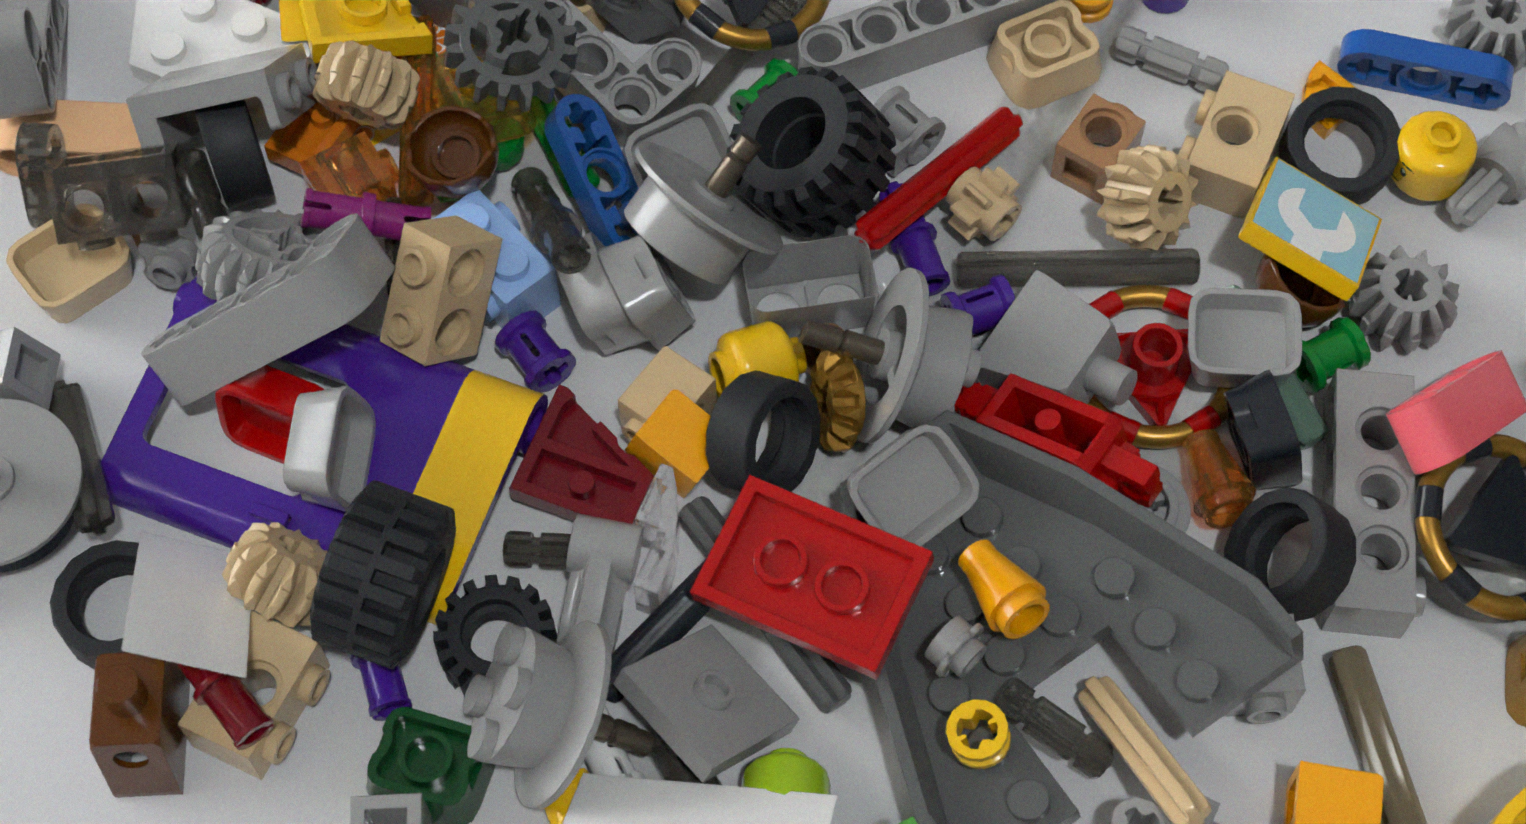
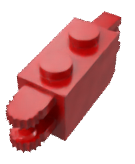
M1012 373L1008 375L999 389L987 384L982 386L981 382H974L970 388L962 386L955 403L957 414L1075 465L1139 505L1150 508L1162 491L1163 482L1160 481L1161 473L1158 466L1141 458L1140 450L1127 442L1124 426L1110 413Z

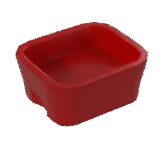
M265 365L216 391L215 402L220 425L224 434L233 443L246 450L284 464L297 397L300 393L317 392L325 389L315 383Z

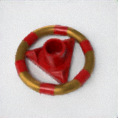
M1134 285L1109 291L1089 303V305L1109 319L1114 318L1124 310L1153 307L1161 308L1164 311L1188 320V311L1193 295L1173 287ZM1151 323L1144 325L1137 332L1117 333L1122 349L1117 362L1136 370L1138 375L1135 388L1128 400L1149 425H1144L1109 410L1095 394L1088 405L1114 416L1124 426L1128 443L1136 447L1149 449L1175 448L1195 443L1221 426L1226 420L1224 392L1233 388L1218 387L1208 405L1179 423L1167 425L1191 374L1188 352V329H1174L1163 323Z

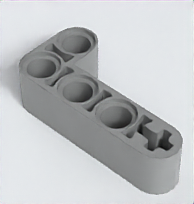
M0 0V119L54 112L68 0Z
M547 0V9L552 10L563 6L567 10L564 26H576L577 35L574 47L579 50L575 65L579 63L592 64L601 72L596 76H587L577 71L576 68L571 69L566 89L556 86L555 88L564 97L570 94H582L597 102L602 108L619 146L624 147L627 138L637 129L682 109L691 99L702 67L701 56L694 45L683 39L667 38L655 44L636 62L632 63L570 0ZM663 68L674 69L684 79L682 81L667 80L658 70ZM622 104L633 105L640 110L643 116L639 118L625 117L619 113L616 107Z
M357 213L350 214L320 233L299 259L250 284L242 291L235 292L171 326L154 338L143 349L141 355L181 406L190 404L350 322L373 302L393 273L395 265Z

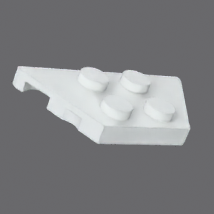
M136 0L129 65L134 77L150 84L172 71L297 43H303L307 58H311L308 41L283 42L281 40L279 12L249 0ZM258 97L245 99L248 110L259 104L260 99Z

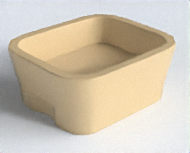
M1066 0L1052 2L1002 23L986 56L990 70L1008 98L1016 106L1025 109L1042 107L1090 87L1099 80L1102 70L1098 38L1093 31L1083 25L1078 8L1072 2Z
M81 203L70 207L23 236L8 249L6 258L12 274L31 299L58 323H69L76 320L126 288L133 278L129 246L105 213L92 204Z

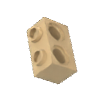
M457 215L404 223L380 342L424 366L477 355L503 239Z

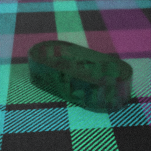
M23 122L16 136L15 159L27 218L32 228H38L63 211L73 207L74 192L64 138L59 125Z

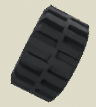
M811 66L800 68L796 76H793L789 71L777 76L776 84L771 87L765 84L757 91L759 97L752 104L746 103L740 112L744 117L739 124L733 125L730 137L734 141L743 132L762 146L752 162L747 163V169L736 183L739 186L737 190L782 229L789 233L794 231L800 237L811 238L815 231L822 237L832 235L835 232L836 226L840 224L847 229L857 222L855 217L862 210L867 213L876 205L872 199L877 192L884 193L890 182L885 175L887 171L895 168L896 156L890 151L896 146L895 135L888 128L890 123L843 75L839 76L834 70L823 67L817 72ZM819 144L813 154L804 161L809 152ZM731 146L727 148V153L731 152Z
M371 481L348 507L326 553L311 603L310 628L312 639L318 643L389 669H394L404 660L415 646L424 629L446 574L456 535L455 511L453 508L380 481Z

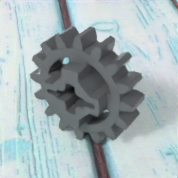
M468 0V7L456 4L453 8L451 24H446L443 43L446 46L445 67L456 68L454 84L457 88L473 84L475 86L473 101L478 104L488 95L496 97L497 111L504 112L508 100H517L523 112L529 111L532 96L535 95L546 104H549L553 100L555 86L566 89L568 86L571 69H575L579 50L574 47L577 35L576 26H564L567 10L563 6L549 10L546 8L547 0Z

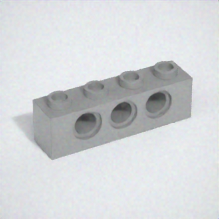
M1337 368L1323 397V421L1327 426L1328 432L1323 439L1322 501L1335 508L1349 520L1356 537V564L1347 587L1333 605L1321 612V631L1401 639L1413 619L1423 615L1427 589L1425 578L1416 577V556H1421L1422 549L1414 521L1416 491L1423 473L1414 475L1386 416V413L1415 395L1414 376ZM1363 438L1379 441L1386 450H1376L1370 447ZM1367 495L1380 499L1387 509H1376L1370 506L1362 496ZM1370 554L1380 558L1386 564L1388 570H1378L1369 566L1364 561L1362 555Z

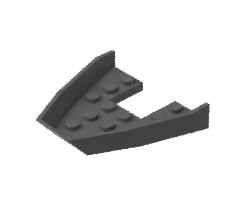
M950 410L944 411L926 424L940 427L950 437L974 471L980 485L978 499L972 507L921 546L933 551L934 562L876 680L913 810L919 824H1072L1081 818L1077 807L1003 709L1110 634L1192 738L1304 659L1302 629L1257 577L1075 465ZM848 479L840 483L844 514L868 524L857 510L847 488ZM984 539L991 541L999 552L1045 587V599L1050 605V610L1043 623L1030 634L1018 639H1008L1002 632H995L989 627L967 576L958 565L962 552L974 542ZM957 615L963 617L972 626L977 623L982 624L984 632L981 635L980 642L987 647V650L979 663L963 678H959L954 672L947 677H938L935 674L937 667L925 657L929 644L938 632ZM973 699L987 700L997 705L1005 714L1011 733V745L1006 757L996 766L986 769H972L960 763L953 755L946 735L947 720L952 711L961 703ZM979 720L975 729L969 730L964 728L961 735L965 734L967 736L971 749H978L983 739L994 740L997 736V733L991 734L987 720Z

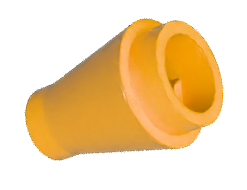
M989 540L976 541L962 552L958 565L967 576L991 630L1002 632L1008 639H1018L1030 634L1043 623L1049 613L1050 605L1045 599L1046 589L1040 582L999 552Z

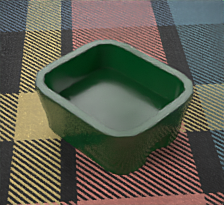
M399 707L392 710L383 725V735L378 748L372 754L368 763L366 784L368 795L422 793L432 815V824L471 823L482 805L496 765L479 762L468 757L467 746L472 726L410 707Z

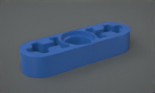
M1358 29L1346 34L1341 42L1337 64L1339 74L1355 84L1480 110L1496 109L1505 105L1511 97L1514 76L1512 64L1501 56L1373 29ZM1414 67H1428V68H1432V69H1435V70H1438V71H1436V72H1423V71H1419V70H1416V69H1413V68H1414Z
M570 94L563 97L547 116L544 130L589 231L605 247L631 239L628 235L619 236L615 228L618 225L622 230L631 229L634 235L638 236L639 234L627 221L624 209L639 188L602 108L593 99L582 94ZM569 117L573 124L582 123L585 131L582 133L578 127L569 128L565 122L566 119ZM583 148L585 154L580 156L578 152ZM597 166L606 170L613 180V191L604 192L596 189L588 180L587 167ZM619 201L622 206L617 210L614 204Z

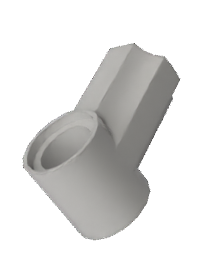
M578 513L573 525L567 553L566 572L570 573L557 643L576 624L583 621H593L604 627L609 636L611 653L615 651L624 611L623 606L628 584H633L638 568L644 526Z

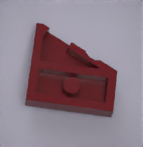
M559 384L509 490L511 498L572 521H575L579 513L638 525L655 488L654 475L634 455L624 452L618 445L617 437L601 421L597 424L576 402L575 394L568 387Z

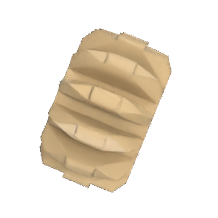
M353 40L330 43L326 54L321 57L314 76L315 85L312 95L319 103H322L326 110L338 113L343 119H350L361 126L364 124L370 125L379 130L387 128L397 129L402 128L407 116L411 114L419 94L417 89L421 77L411 68L407 61L392 56L391 51H381L371 44L365 46Z
M1147 144L1146 147L1137 146L1130 150H1120L1117 164L1105 166V173L1108 179L1106 186L1096 190L1104 197V204L1098 210L1096 216L1107 222L1106 235L1114 237L1119 242L1129 244L1130 248L1148 251L1149 249L1158 250L1160 246L1163 247L1164 245H1176L1179 230L1190 229L1188 218L1190 208L1199 205L1192 199V191L1197 186L1198 179L1189 175L1190 160L1180 157L1174 151L1166 150V147Z
M272 522L270 525L252 523L248 531L241 535L239 541L233 544L226 557L227 564L221 575L228 584L226 590L230 595L243 600L246 610H255L262 614L265 621L272 618L280 621L287 627L293 628L296 624L310 626L312 598L327 551L320 547L319 540L309 539L301 533L300 529L292 531L278 522Z

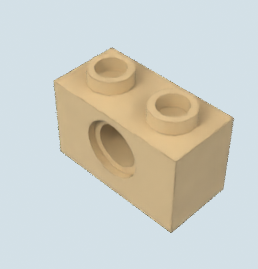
M1226 70L1217 92L1206 89L1194 123L1203 127L1198 138L1186 136L1179 152L1180 157L1190 160L1189 175L1198 179V184L1192 191V199L1196 203L1245 220L1284 129L1295 97L1294 93ZM1224 141L1233 142V143H1235V144H1237V145H1231V144H1228V143H1226V142H1224Z
M251 610L247 675L241 681L251 694L261 688L271 687L276 689L273 698L267 704L261 706L266 715L270 716L274 721V726L256 744L243 750H237L233 740L208 706H200L193 699L178 723L179 728L192 747L262 780L271 764L277 765L282 762L291 749L296 734L294 726L306 705H315L322 697L328 685L330 664L320 643L272 619L265 621L263 615Z

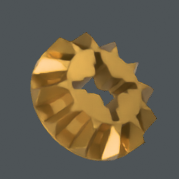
M823 351L820 352L816 364L813 365L810 371L812 384L809 388L817 400L821 417L819 441L824 450L847 452L854 446L864 425L866 410L864 384L859 369L850 357L840 355L838 351L835 353Z

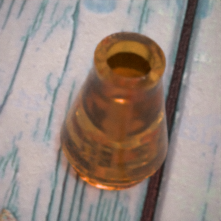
M1212 429L1197 431L1188 436L1182 444L1187 458L1194 513L1198 517L1203 518L1206 525L1211 528L1222 529L1232 527L1246 506L1253 502L1256 488L1223 445L1217 431Z

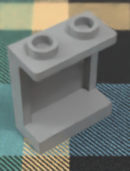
M297 43L169 72L126 99L145 159L168 154L200 132L195 114L196 109L258 97L262 102L270 129L285 128L318 102L312 95L317 66L311 58H307L303 43Z

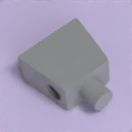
M1035 270L980 348L982 361L977 380L978 383L981 382L982 386L987 384L999 389L1008 375L1012 373L1086 404L1096 394L1120 406L1131 396L1138 375L1136 370L1117 362L1122 349L1112 321L1045 273Z

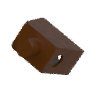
M129 652L100 654L95 660L89 745L90 751L115 798L183 794L187 738L179 728L178 723L189 707L190 682L174 662ZM136 752L147 757L144 761L131 762L132 756Z

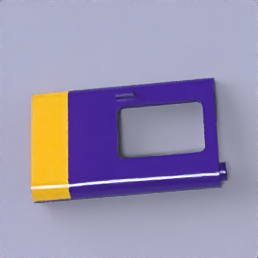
M197 276L191 282L183 283L178 289L173 302V316L166 330L217 302V300L210 299L203 294V287L196 283ZM344 324L276 360L345 384L354 389L370 404L374 410L376 429L367 485L373 480L380 481L446 505L455 511L456 535L452 554L440 591L427 622L437 625L435 618L438 610L448 611L445 599L453 591L457 592L517 452L526 454L548 408V397L543 393L452 361L424 366L380 342V336ZM148 365L99 465L95 479V494L97 498L228 548H232L233 544L239 541L241 535L248 531L252 523L270 525L272 522H278L292 531L300 529L301 533L309 539L319 540L320 547L328 551L345 511L306 503L302 500L301 494L296 496L286 495L148 444V431L168 392V388L150 365Z

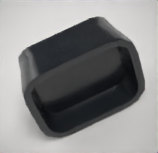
M1266 370L1243 384L1224 392L1228 429L1251 489L1255 491L1271 487L1301 484L1303 479L1300 444L1271 371Z

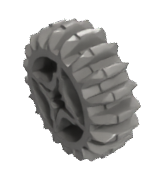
M256 208L248 214L234 211L229 216L216 217L212 224L204 227L203 237L198 243L195 269L197 270L196 283L203 287V294L218 302L235 292L242 291L250 284L299 259L311 242L324 229L301 228V213L296 215L285 214L279 209L274 213L263 212Z

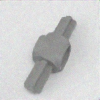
M1507 122L1502 123L1478 149L1475 163L1471 169L1472 177L1446 201L1445 209L1451 214V220L1458 226L1462 224L1473 226L1498 201L1510 202L1516 199L1518 202H1521L1526 198L1525 122H1517L1512 125Z

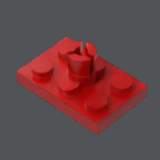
M749 475L690 593L697 602L877 680L934 562V556L931 550Z

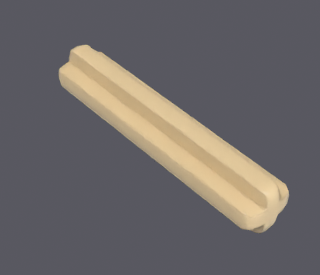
M1095 676L1088 678L1084 682L1086 687L1078 694L1079 702L1172 824H1205L1204 819L1212 812L1211 803L1113 679L1109 676L1099 679Z

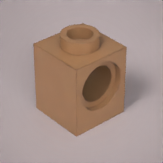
M1093 93L1056 144L1050 177L1102 205L1104 197L1096 190L1106 186L1108 179L1105 173V166L1117 164L1120 150H1130L1140 146L1146 121L1136 116L1125 105L1115 102L1111 103ZM1093 143H1102L1109 147H1100Z

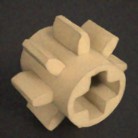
M1000 166L994 171L989 167L985 168L983 172L978 167L968 169L954 182L946 196V201L951 205L949 209L954 213L948 223L968 241L975 236L979 240L983 239L984 236L991 241L999 239L1009 231L1021 214L1022 206L1017 202L1018 198L1014 195L1020 184Z

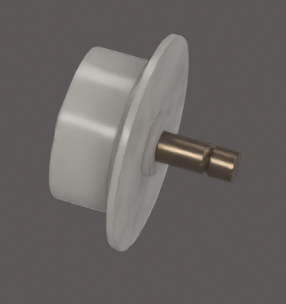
M741 132L731 146V152L725 154L713 173H710L681 154L655 143L641 142L635 149L636 158L648 176L625 207L624 215L634 230L665 259L701 279L715 284H725L750 249L767 255H777L783 248V241L771 223L752 204L732 189L747 169V163H751L762 148L755 139Z

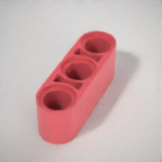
M1499 350L1452 370L1386 413V416L1414 475L1444 466L1470 452L1526 413V400L1503 351Z

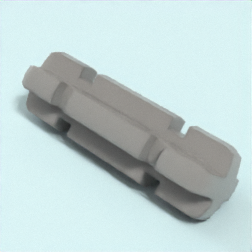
M1130 25L1124 26L1119 33L1113 53L1117 59L1133 65L1139 60L1144 62L1143 69L1185 85L1188 84L1189 80L1196 82L1194 88L1203 92L1206 89L1217 92L1226 70L1229 71V65L1222 60L1207 55L1205 60L1198 58L1200 53L1198 51L1156 35L1153 40L1147 39L1148 32Z

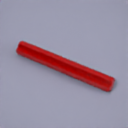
M1008 107L996 109L860 217L856 222L857 230H855L854 236L865 240L869 245L870 251H877L884 247L947 196L951 186L965 171L972 167L980 169L1020 136L1019 128L1023 125L1021 116L1013 114Z

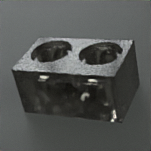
M179 142L56 158L42 170L58 245L77 242L78 250H97L116 244L115 237L140 234L142 242L163 241L178 236V228H185L192 216ZM144 181L159 184L167 194V205L161 208H150L144 205L137 197L136 185ZM89 190L97 194L103 202L104 214L92 217L81 213L74 204V192Z

